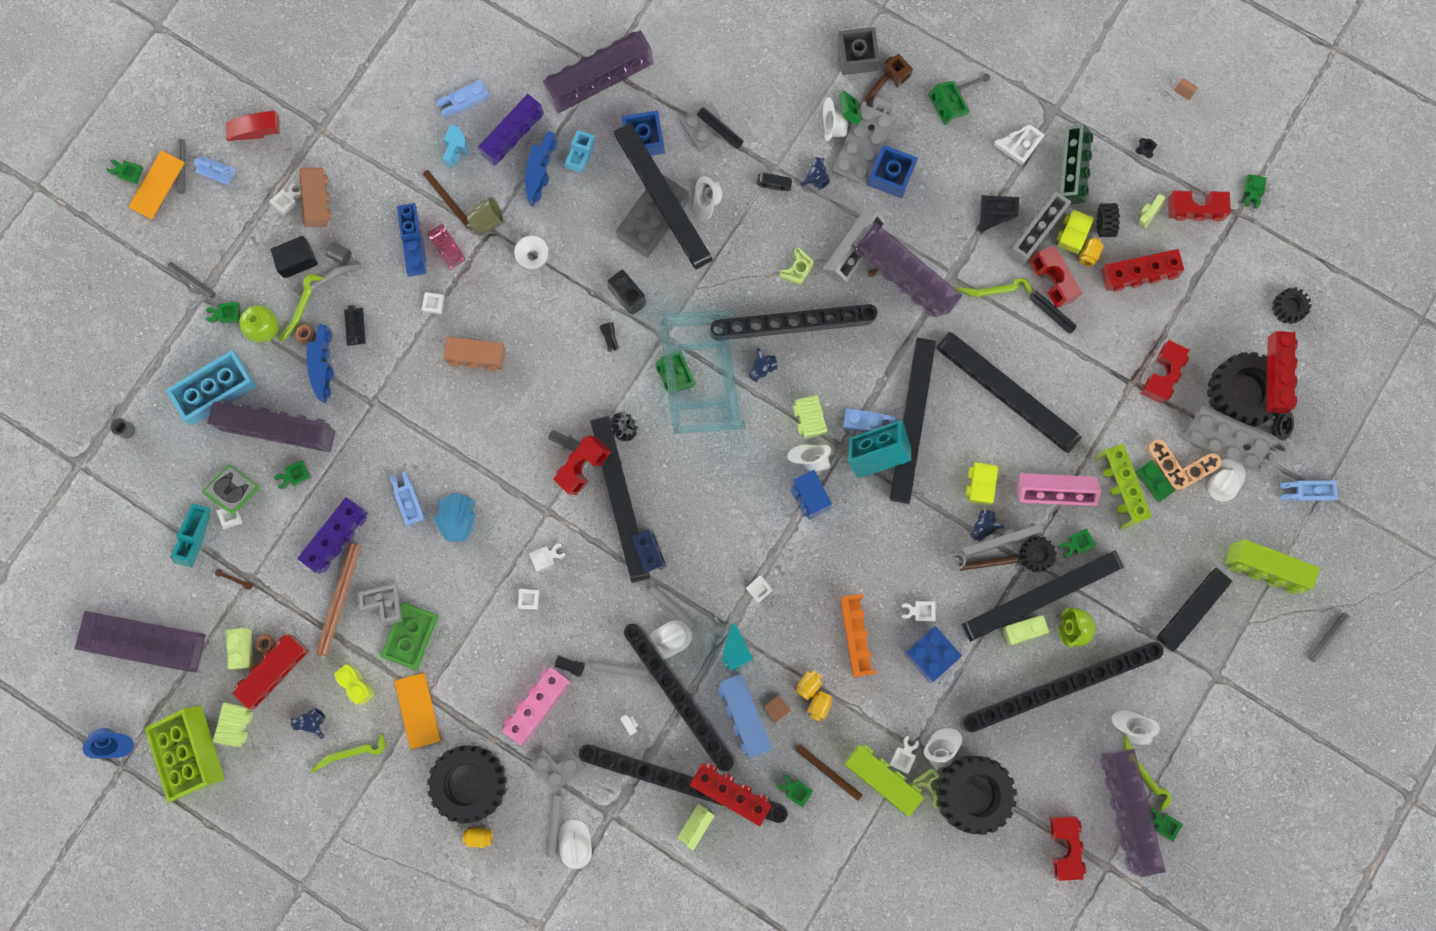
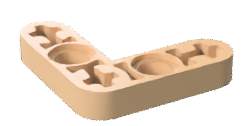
M1154 440L1148 446L1149 455L1175 491L1186 488L1221 466V458L1217 454L1211 453L1182 469L1164 441ZM1155 445L1162 447V449L1160 450L1162 456L1165 453L1167 454V456L1162 458L1160 461L1158 459L1159 457H1161L1160 453L1158 451L1154 452L1153 450L1155 448ZM1209 459L1215 460L1214 467L1210 465L1204 469L1202 466L1208 463ZM1165 460L1172 462L1173 468L1171 470L1164 469L1163 462ZM1192 467L1199 469L1200 475L1198 477H1193L1190 474ZM1175 470H1177L1178 473H1176V474L1172 475L1171 477H1169L1168 474H1171V473H1173ZM1176 478H1181L1183 480L1181 482V486L1179 484H1174Z

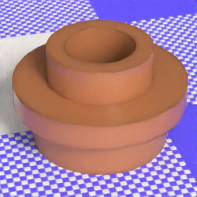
M301 325L295 332L296 339L303 344L311 342L315 336L313 328L309 325ZM308 332V336L303 337V333Z
M268 634L261 635L256 641V649L262 654L276 647L274 637ZM265 641L269 642V646L267 648L264 647Z

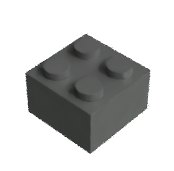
M875 27L839 31L837 43L842 75L878 71L880 57Z

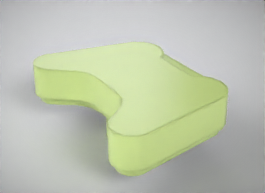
M1158 194L1152 205L1147 203L1139 215L1141 216L1139 219L1140 226L1146 228L1162 208L1166 199L1165 196Z
M796 248L794 250L795 263L790 269L782 270L780 278L800 285L813 268L814 261L800 248Z
M929 769L915 778L912 783L917 787L924 786L933 795V807L938 809L940 807L937 806L936 800H939L938 795H936V788L939 789L940 783L937 781L941 776L935 770Z

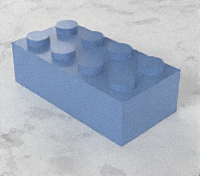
M742 674L720 682L721 687L717 689L721 699H726L728 703L725 709L729 719L733 717L736 725H733L736 736L742 737L744 743L740 744L744 755H749L750 758H753L771 750L772 746Z

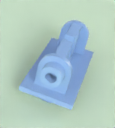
M204 156L194 160V165L197 167L195 173L229 186L236 171L235 168Z

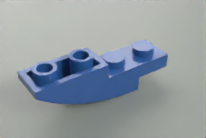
M547 131L541 146L533 144L527 161L525 187L527 199L531 207H534L535 203L540 201L542 196L541 190L549 181L547 169L544 167L548 166L550 162L549 156L552 151H555L558 144L555 133Z
M416 203L397 206L406 273L408 277L426 274V254Z
M318 324L316 342H308L307 368L316 397L322 403H327V398H330L331 395L330 380L334 377V369L326 362L329 359L330 352L328 346L332 341L333 335L329 327Z

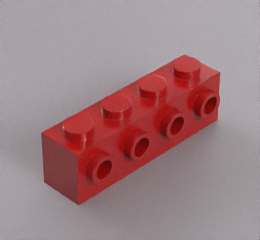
M1179 249L1105 264L1101 269L1106 291L1113 290V292H1119L1124 290V287L1131 286L1132 288L1142 286L1143 283L1150 282V284H1156L1166 278L1168 280L1177 279L1185 269Z
M1275 331L1268 336L1267 412L1286 414L1295 409L1297 405L1295 388L1297 387L1298 379L1295 376V369L1298 365V359L1295 357V350L1298 347V340L1296 339V332Z
M287 634L280 637L276 642L278 645L273 650H269L264 654L263 661L259 665H254L249 670V675L245 680L242 679L235 685L236 689L232 694L248 709H256L310 651L294 635Z
M708 762L706 765L701 764L690 786L760 827L772 806L769 803L770 798L761 793L758 796L753 794L751 787L744 783L741 786L736 784L734 777L727 773H724V775L716 772L718 768Z

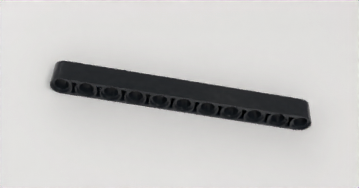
M1151 642L966 714L961 718L960 726L965 732H976L1158 660L1163 656V647L1157 642ZM1150 646L1154 647L1156 651L1154 657L1148 652ZM1132 653L1136 654L1138 658L1136 664L1130 660ZM1114 660H1116L1120 665L1118 671H1115L1112 668V663ZM1096 667L1099 668L1102 672L1100 678H1097L1094 675V670ZM1077 675L1083 677L1084 682L1082 685L1076 683ZM1059 682L1065 684L1066 689L1063 693L1057 688ZM1041 689L1047 691L1048 695L1045 700H1042L1039 696ZM1023 696H1026L1029 699V705L1027 707H1024L1021 704V698ZM1005 703L1011 706V712L1008 715L1002 709ZM987 710L993 714V719L990 722L984 718V713ZM969 717L975 721V726L972 729L966 726V720Z
M591 744L583 745L579 750V758L585 763L722 805L705 794H698L697 790L690 786L694 776ZM586 748H591L594 752L591 759L584 757L583 752ZM606 753L612 756L613 760L610 765H605L602 761V757ZM625 759L631 762L632 766L629 771H624L621 768V763ZM644 765L648 766L651 770L648 777H643L640 774V768ZM663 771L667 772L670 776L667 783H662L659 780V774ZM684 777L688 780L689 785L687 788H679L677 784L679 778ZM769 801L772 806L765 819L776 823L784 822L788 816L785 806ZM778 807L784 810V815L780 819H776L773 816L774 809Z

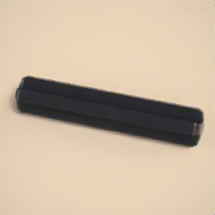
M705 107L698 111L697 116L736 149L742 146L743 139Z
M1034 291L1029 299L1066 332L1071 334L1077 328L1074 322L1059 309H1056L1038 291Z

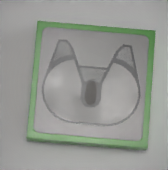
M229 464L202 490V493L233 516L259 490V486Z

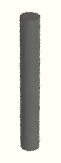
M178 139L177 158L185 162V140ZM185 164L177 176V192L181 194L185 193Z
M173 262L167 265L168 269L211 299L215 297L216 293Z
M1342 613L1309 655V660L1315 662L1350 618L1347 613Z

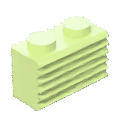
M818 395L795 400V405L792 407L794 416L799 417L800 424H797L799 435H803L804 439L825 435L827 428Z
M1043 615L1002 628L1006 643L1009 646L1048 635L1049 633Z
M246 628L227 630L225 632L227 633L226 645L228 646L226 648L228 649L227 660L229 661L227 668L230 670L251 669L254 666L252 630Z
M223 703L213 742L241 747L247 739L248 733L245 731L247 724H250L253 713L250 712L251 709H248L246 706Z

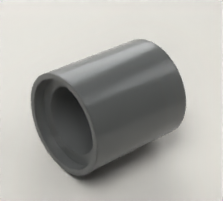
M332 242L326 251L328 258L341 265L347 264L352 254L351 250L336 242Z
M117 418L111 423L112 433L124 439L131 438L135 433L134 425L122 418ZM125 425V430L120 432L121 427Z

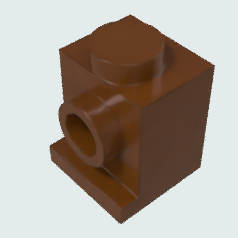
M899 53L894 57H889L884 63L883 71L895 83L897 88L912 75L913 68Z

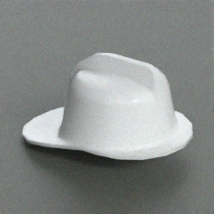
M830 97L826 98L823 106L825 140L828 142L832 137H845L847 135L848 123L844 119L843 113L835 110L833 100Z
M707 176L700 177L695 187L693 214L699 221L708 220L713 213L714 206L718 205L722 200L720 184L713 182Z
M800 445L791 449L787 457L792 463L803 464L808 471L815 470L817 472L830 468L829 455L832 449L828 445Z
M1231 459L1222 460L1221 466L1213 471L1209 478L1207 488L1210 496L1220 502L1233 499L1239 492L1246 477L1243 465Z
M674 620L654 630L649 637L666 659L689 646L692 633L691 629L684 622Z
M1120 710L1116 711L1112 716V722L1115 727L1125 732L1128 740L1133 744L1151 745L1153 737L1160 732V726L1156 721L1135 712Z
M943 728L931 736L923 752L924 756L937 771L940 768L949 767L954 762L955 756L962 744L961 734L955 729Z
M579 820L565 822L558 832L560 856L566 866L572 869H580L585 867L592 857L590 833L588 827Z

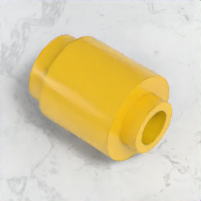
M1094 237L1086 239L1079 255V262L1081 264L1093 267L1097 263L1104 247L1100 239Z
M814 670L811 673L807 671L797 684L798 688L795 692L808 701L823 684L821 681L822 676Z
M818 691L808 707L809 717L820 722V719L825 720L832 705L831 700L833 697Z
M468 827L467 831L464 830L463 843H466V847L486 848V846L491 847L493 830H488V828Z

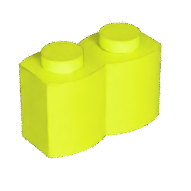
M1072 210L1071 214L1067 213L1063 224L1066 225L1064 231L1060 229L1056 238L1059 241L1057 247L1078 255L1094 217L1076 210Z
M975 462L973 467H969L968 478H971L970 486L967 485L965 492L968 502L989 506L993 504L998 466Z
M345 664L334 673L336 681L340 686L346 688L349 699L355 704L364 705L374 697L372 687L363 681V677L356 667Z

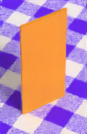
M161 150L128 207L153 219L185 162Z
M425 672L395 680L394 683L410 750L440 742L441 738Z

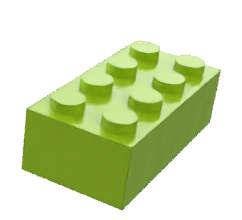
M1246 539L1231 544L1224 564L1230 567L1229 570L1232 572L1246 573L1253 580L1260 581L1262 579L1267 581V585L1275 588L1283 587L1286 589V592L1294 595L1313 590L1320 571L1318 566Z
M857 745L842 764L904 815L910 817L924 799L920 795L922 790L914 784L910 783L908 785L905 782L906 777L895 770L892 772L889 769L890 764L880 757L878 759L873 756L875 752L867 745Z

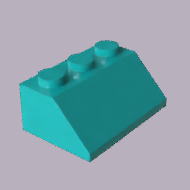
M902 420L849 438L848 463L857 478L869 476L911 461V446Z
M735 623L731 624L723 649V657L721 658L726 670L730 669L731 672L753 662V657Z

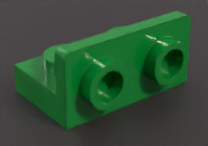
M954 81L937 84L928 94L944 125L948 124L952 119L966 116L970 112Z
M681 351L664 355L655 363L657 373L661 376L664 388L670 397L679 391L696 385Z

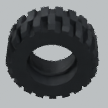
M1242 352L1231 356L1211 374L1212 378L1208 381V386L1211 388L1207 390V396L1211 397L1212 400L1209 401L1211 407H1215V411L1247 425L1257 427L1279 413L1267 412V356L1264 354L1258 356V352H1251L1250 354ZM1236 375H1247L1257 381L1262 391V399L1259 405H1246L1236 397L1233 391V380Z
M471 745L454 747V749L444 752L443 756L438 757L435 761V766L431 767L429 772L431 776L430 779H427V785L430 788V791H427L428 797L432 798L433 802L431 804L433 808H437L439 810L438 813L441 816L447 817V820L456 821L461 824L477 822L494 813L496 808L501 805L503 795L506 794L507 790L505 789L507 777L504 775L505 769L499 763V758L494 756L488 749ZM463 765H473L479 768L485 778L483 795L472 803H462L456 800L450 790L452 773Z
M972 755L960 757L959 760H954L952 765L944 768L942 771L944 773L943 776L939 777L937 781L940 784L939 789L936 788V795L939 797V800H936L937 806L941 807L940 813L948 820L947 822L950 825L966 833L987 835V832L994 833L998 831L999 826L1004 827L1007 824L1005 820L1012 817L1014 813L1011 812V809L1016 807L1017 801H1014L1017 789H1013L1012 785L1015 784L1013 777L1008 776L1009 771L1005 767H1001V763L988 757ZM975 775L987 779L992 789L991 803L980 814L967 812L960 802L962 784L967 778Z

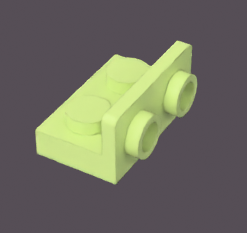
M698 804L679 834L678 839L694 851L715 814Z

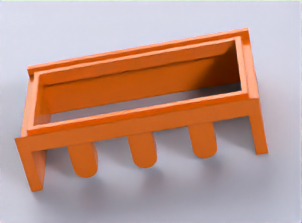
M863 594L843 596L840 600L853 678L877 674L876 669H871V652L868 650L866 639L868 632L865 630L863 621L865 613L862 611L860 603L864 598Z

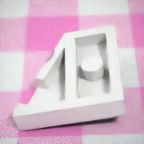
M1028 125L1001 140H996L993 146L1023 165L1045 135L1032 125Z

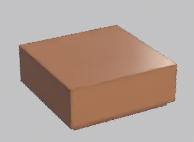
M1182 78L1174 91L1190 100L1198 87Z
M780 695L764 706V709L775 723L791 711Z

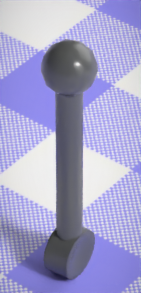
M985 73L979 79L962 86L957 85V88L961 92L962 89L981 81L987 82L990 79V75Z

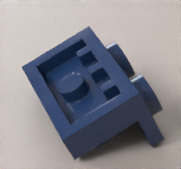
M649 529L632 536L645 572L655 569L661 570L667 567L652 530Z

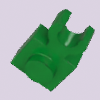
M114 159L110 160L113 165H116L114 169L107 168L111 175H118L117 177L120 180L138 184L144 169L141 165L125 160L121 165Z
M1251 174L1246 176L1243 194L1248 195V198L1244 201L1245 207L1250 204V201L1255 203V209L1260 206L1261 200L1259 197H1263L1265 193L1267 177Z
M238 302L218 304L219 309H214L213 307L206 308V312L213 313L211 318H206L209 323H215L218 319L222 324L240 321V304Z
M303 460L286 467V474L274 476L275 480L283 479V483L278 485L279 489L287 488L290 482L293 486H296L312 478Z
M1087 528L1068 537L1070 543H1062L1058 548L1066 547L1068 549V553L1063 555L1064 558H1067L1073 554L1074 550L1078 555L1094 547L1096 544Z
M783 774L782 777L787 780L786 785L781 786L777 783L776 786L781 790H788L786 797L803 808L813 790L797 779L794 784L791 783L790 778Z
M1149 808V811L1154 814V818L1150 820L1144 817L1143 820L1148 824H1156L1154 831L1174 842L1183 824L1166 813H1163L1160 817L1157 810Z

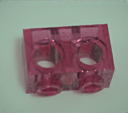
M443 223L427 233L450 270L466 261Z

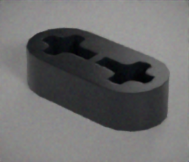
M759 173L756 184L763 188L790 191L792 179L780 175Z

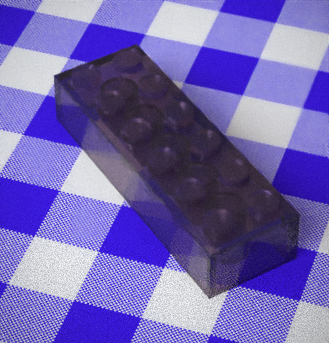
M641 30L631 32L626 38L616 40L604 49H598L593 55L581 58L572 66L568 65L562 71L548 75L543 80L547 97L556 113L559 114L653 65L651 46Z
M876 222L865 227L851 245L858 256L866 258L871 267L879 269L885 279L893 281L901 292L912 297L911 300L915 304L923 306L926 309L925 312L931 317L949 314L962 297L957 290Z
M221 400L220 402L213 401L207 424L219 431L331 452L336 431L330 427V424L325 423L323 419L314 418L312 421L303 415L295 414V417H292L283 411L272 413L269 412V409L258 407L256 410L252 409L250 405L242 403L236 406L226 400Z
M84 611L74 649L197 673L206 634Z
M1123 748L1101 753L1100 764L1106 772L1105 784L1111 792L1110 804L1116 812L1115 824L1121 832L1120 844L1122 850L1126 852L1127 859H1125L1127 870L1131 874L1140 877L1166 872L1135 749Z

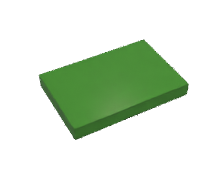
M402 602L401 612L403 621L393 624L380 657L418 671L439 615Z

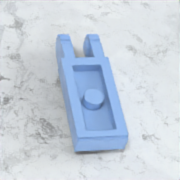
M481 79L448 96L442 97L436 101V105L438 108H442L450 103L453 104V106H448L441 111L442 116L447 117L456 112L459 113L490 96Z
M846 408L843 428L868 432L882 427L883 421L894 423L899 418Z
M403 471L401 473L405 486H399L395 475L391 476L390 479L405 525L408 527L425 520L413 484H411L407 472Z
M1336 480L1280 483V488L1283 489L1296 488V494L1281 495V500H1338Z

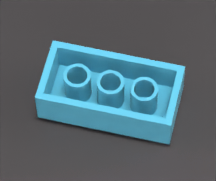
M231 350L166 389V392L183 421L193 426L255 389L258 385L240 355Z

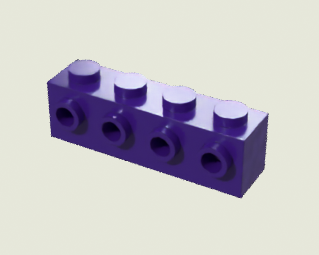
M527 94L480 143L478 148L481 154L496 166L518 141L529 132L530 128L541 119L544 114L542 105Z
M345 497L297 559L315 573L321 574L326 572L331 565V560L342 552V546L345 542L353 538L356 528L364 524L368 512Z

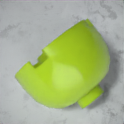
M254 305L248 307L242 313L239 326L241 332L248 340L254 343H266L277 335L279 319L271 309L263 305Z
M1067 608L1063 610L1059 618L1063 619L1062 625H1058L1062 643L1069 645L1068 647H1082L1090 643L1096 631V624L1092 616L1083 609Z

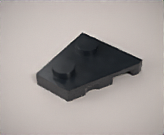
M982 195L980 201L979 232H984L1016 218L1019 212V197Z

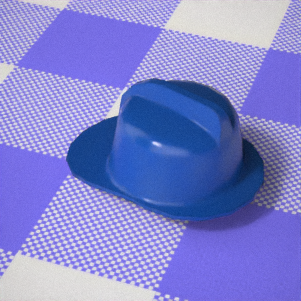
M99 728L88 735V739L84 742L82 749L83 753L92 759L120 758L132 752L134 742L131 737L125 734L114 733L108 728Z

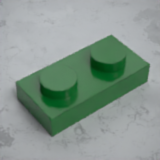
M843 90L839 95L843 117L848 122L852 121L858 125L862 120L858 100Z
M1153 460L1135 471L1158 503L1175 492V489Z

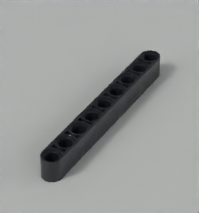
M629 122L614 130L613 132L618 143L694 269L698 270L712 262L713 260L708 249L633 125Z
M864 304L719 319L712 322L709 334L715 341L866 326L874 322L878 311L874 305ZM864 312H870L872 318H866ZM845 314H852L854 319L848 320ZM832 315L835 318V322H829L826 316ZM813 317L816 319L817 323L811 324L808 322L807 318ZM795 319L798 325H790L789 320ZM776 321L779 323L780 326L778 328H773L770 325V322ZM758 323L761 328L755 330L751 327V324ZM739 325L742 327V331L736 332L732 327ZM721 327L724 332L717 334L713 329Z
M948 332L936 346L941 354L1066 453H1070L1082 439L1076 430L955 334Z
M918 337L916 339L903 415V423L911 446V461L895 466L890 501L909 504L911 500L936 340Z
M609 415L592 419L590 422L594 436L600 439L612 451L601 466L631 583L651 579L650 573L644 571L632 540V536L639 534L615 437L611 431Z
M1116 550L961 625L969 641H974L1124 568V565Z
M634 623L627 625L624 629L625 638L715 765L721 771L731 770L736 762L733 753L644 628ZM632 627L638 629V636L635 638L630 636V629ZM643 643H647L650 646L647 654L641 651ZM656 658L661 661V668L658 670L652 666V662ZM665 675H670L673 679L670 686L664 684L663 679ZM677 691H681L684 694L682 702L675 699ZM688 707L695 709L696 715L694 718L687 716L686 710ZM700 723L707 726L708 731L706 734H701L698 731ZM711 740H716L719 743L718 750L710 748L709 743ZM723 756L730 758L731 765L729 767L722 765L721 758Z

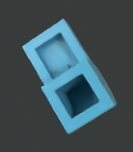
M450 124L443 139L447 149L442 160L445 166L453 168L454 164L459 161L460 153L467 155L468 143L463 132L457 126Z
M577 130L571 143V150L566 159L565 168L583 173L587 162L590 161L595 135Z

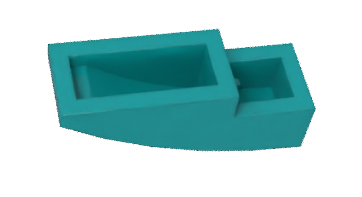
M192 503L176 536L178 541L170 556L175 564L193 568L206 533L211 508Z

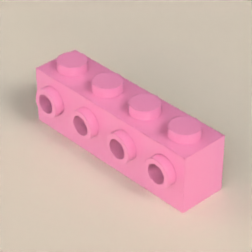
M1020 473L1017 485L1020 503L1098 506L1101 493L1098 478L1088 476Z
M550 667L549 670L546 668L539 676L540 682L537 686L535 684L532 685L527 692L529 695L527 699L519 702L515 708L517 711L513 717L509 716L503 724L505 728L502 732L520 746L526 743L571 683L569 679L553 667Z

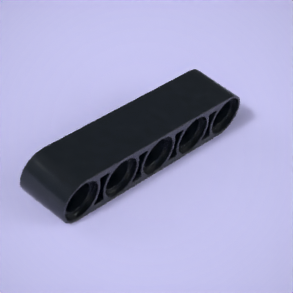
M1217 567L1214 568L1158 634L1156 639L1171 652L1175 651L1230 586L1232 580Z

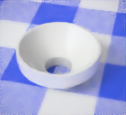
M531 235L518 241L514 254L517 262L522 267L533 270L540 268L546 263L549 251L543 239ZM531 251L538 253L536 260L528 259V254Z

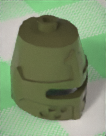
M488 197L475 205L467 215L468 229L470 231L473 230L478 235L492 231L504 223L502 211L493 197Z

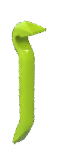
M309 274L304 278V291L292 321L282 332L278 340L283 342L298 326L312 292L310 282L313 280H323L324 278L316 274Z
M1022 277L1015 279L1012 284L979 290L958 287L955 289V291L969 296L982 297L1012 292L1018 289V284H1023L1026 291L1030 295L1032 294L1030 282Z
M384 733L380 734L379 747L377 749H374L370 744H365L329 754L310 773L316 772L333 761L362 753L381 754L386 746Z
M1124 735V745L1128 761L1154 794H1164L1165 799L1162 801L1159 811L1164 810L1171 803V793L1165 788L1158 787L1135 757L1127 736Z

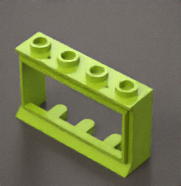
M1124 443L1105 449L1094 458L1095 462L1108 458L1111 468L1103 471V477L1115 476L1118 486L1110 489V495L1122 494L1125 504L1116 508L1117 513L1129 512L1131 521L1120 526L1121 530L1141 524L1143 521L1152 518Z

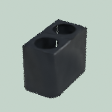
M304 236L297 237L270 249L277 272L282 278L291 277L318 265L310 243Z
M623 269L607 280L608 289L629 314L637 313L646 305L644 293ZM626 277L627 283L625 286L617 287L614 284L620 278ZM634 288L638 291L639 297L637 300H627L625 294L628 289Z

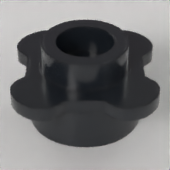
M1141 138L1139 140V147L1135 150L1136 153L1152 158L1154 155L1153 151L1157 147L1156 142L1152 139Z

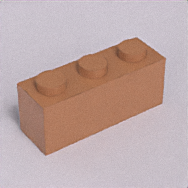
M300 168L299 181L303 226L327 227L328 221H331V210L327 209L329 192L325 191V186L328 185L327 174H324L323 168Z
M447 337L443 359L452 367L466 365L470 369L483 367L487 371L496 372L497 369H503L506 348L503 343Z

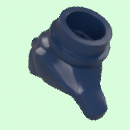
M816 157L813 159L812 167L806 179L800 182L801 186L813 184L814 187L821 190L830 183L829 176L826 174V167L824 166L825 158Z
M756 348L757 356L753 369L749 373V378L755 383L760 378L767 376L768 372H773V370L778 368L776 357L774 355L764 356L759 348Z
M982 510L978 516V521L974 524V530L969 536L974 540L980 541L984 536L990 535L997 529H1004V525L995 522V512Z
M314 707L307 714H302L298 718H290L291 728L297 731L303 730L315 733L323 739L325 736L320 729V725L324 722L323 720L326 716L322 711Z

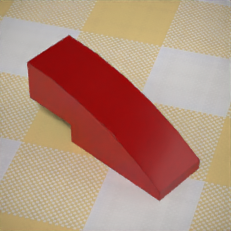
M275 110L249 114L226 122L227 141L264 138V135L280 134L279 115Z

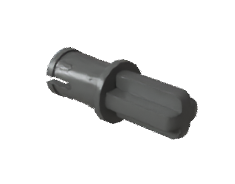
M552 430L548 436L549 440L564 446L563 449L567 448L571 451H576L580 446V442L571 438V435L567 437Z

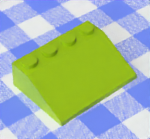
M202 705L184 708L144 728L167 803L225 780Z

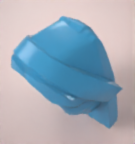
M455 493L444 497L443 500H439V514L433 516L445 540L449 542H462L469 538L473 531L475 514L472 512L475 504L473 498Z

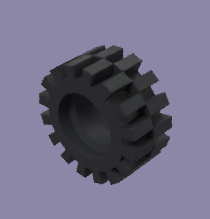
M1100 203L1097 209L1096 220L1098 236L1100 238L1116 237L1120 224L1117 203Z
M1290 287L1275 297L1272 303L1275 305L1272 306V310H1276L1274 315H1279L1277 318L1279 321L1284 319L1283 323L1289 322V324H1293L1309 314V309L1312 307V304H1309L1311 298H1306L1308 296L1307 293L1302 294L1303 289L1297 291V287L1293 289ZM1286 300H1294L1298 304V310L1296 312L1289 311L1285 306Z
M1044 536L1029 538L1021 545V550H1019V559L1023 562L1021 564L1026 566L1027 570H1032V572L1047 570L1056 561L1055 555H1057V551L1054 550L1056 548L1055 545H1052V541L1046 540ZM1040 547L1044 550L1045 557L1042 561L1038 562L1032 559L1030 554L1032 548Z

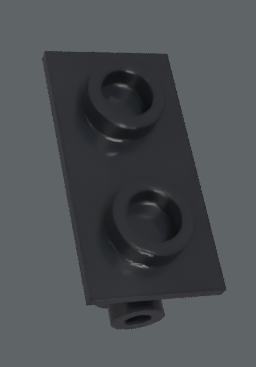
M349 305L348 309L344 310L347 346L366 344L363 307L355 308V305Z

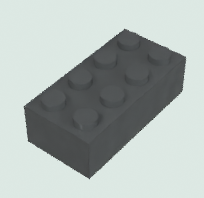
M663 175L684 209L690 200L689 191ZM647 189L619 225L616 234L619 240L648 258L668 231L669 226Z

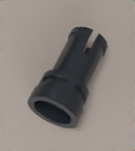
M613 322L599 326L602 336L605 338L608 352H611L612 349L613 351L619 349Z
M558 655L554 667L569 671L570 674L580 678L584 671L585 663L578 662L577 660L572 661Z

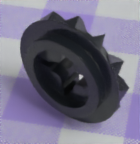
M625 411L616 413L610 421L611 431L617 439L624 442L631 441L637 435L636 430L638 427L635 425L636 420H633L631 414H626ZM625 422H626V427H627L626 430H624V425H623V423H625Z
M1291 411L1286 414L1279 413L1272 420V435L1277 437L1278 440H1286L1293 431L1294 417Z

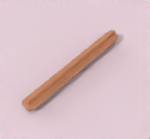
M350 543L318 645V655L327 656L360 552L361 546L359 544Z

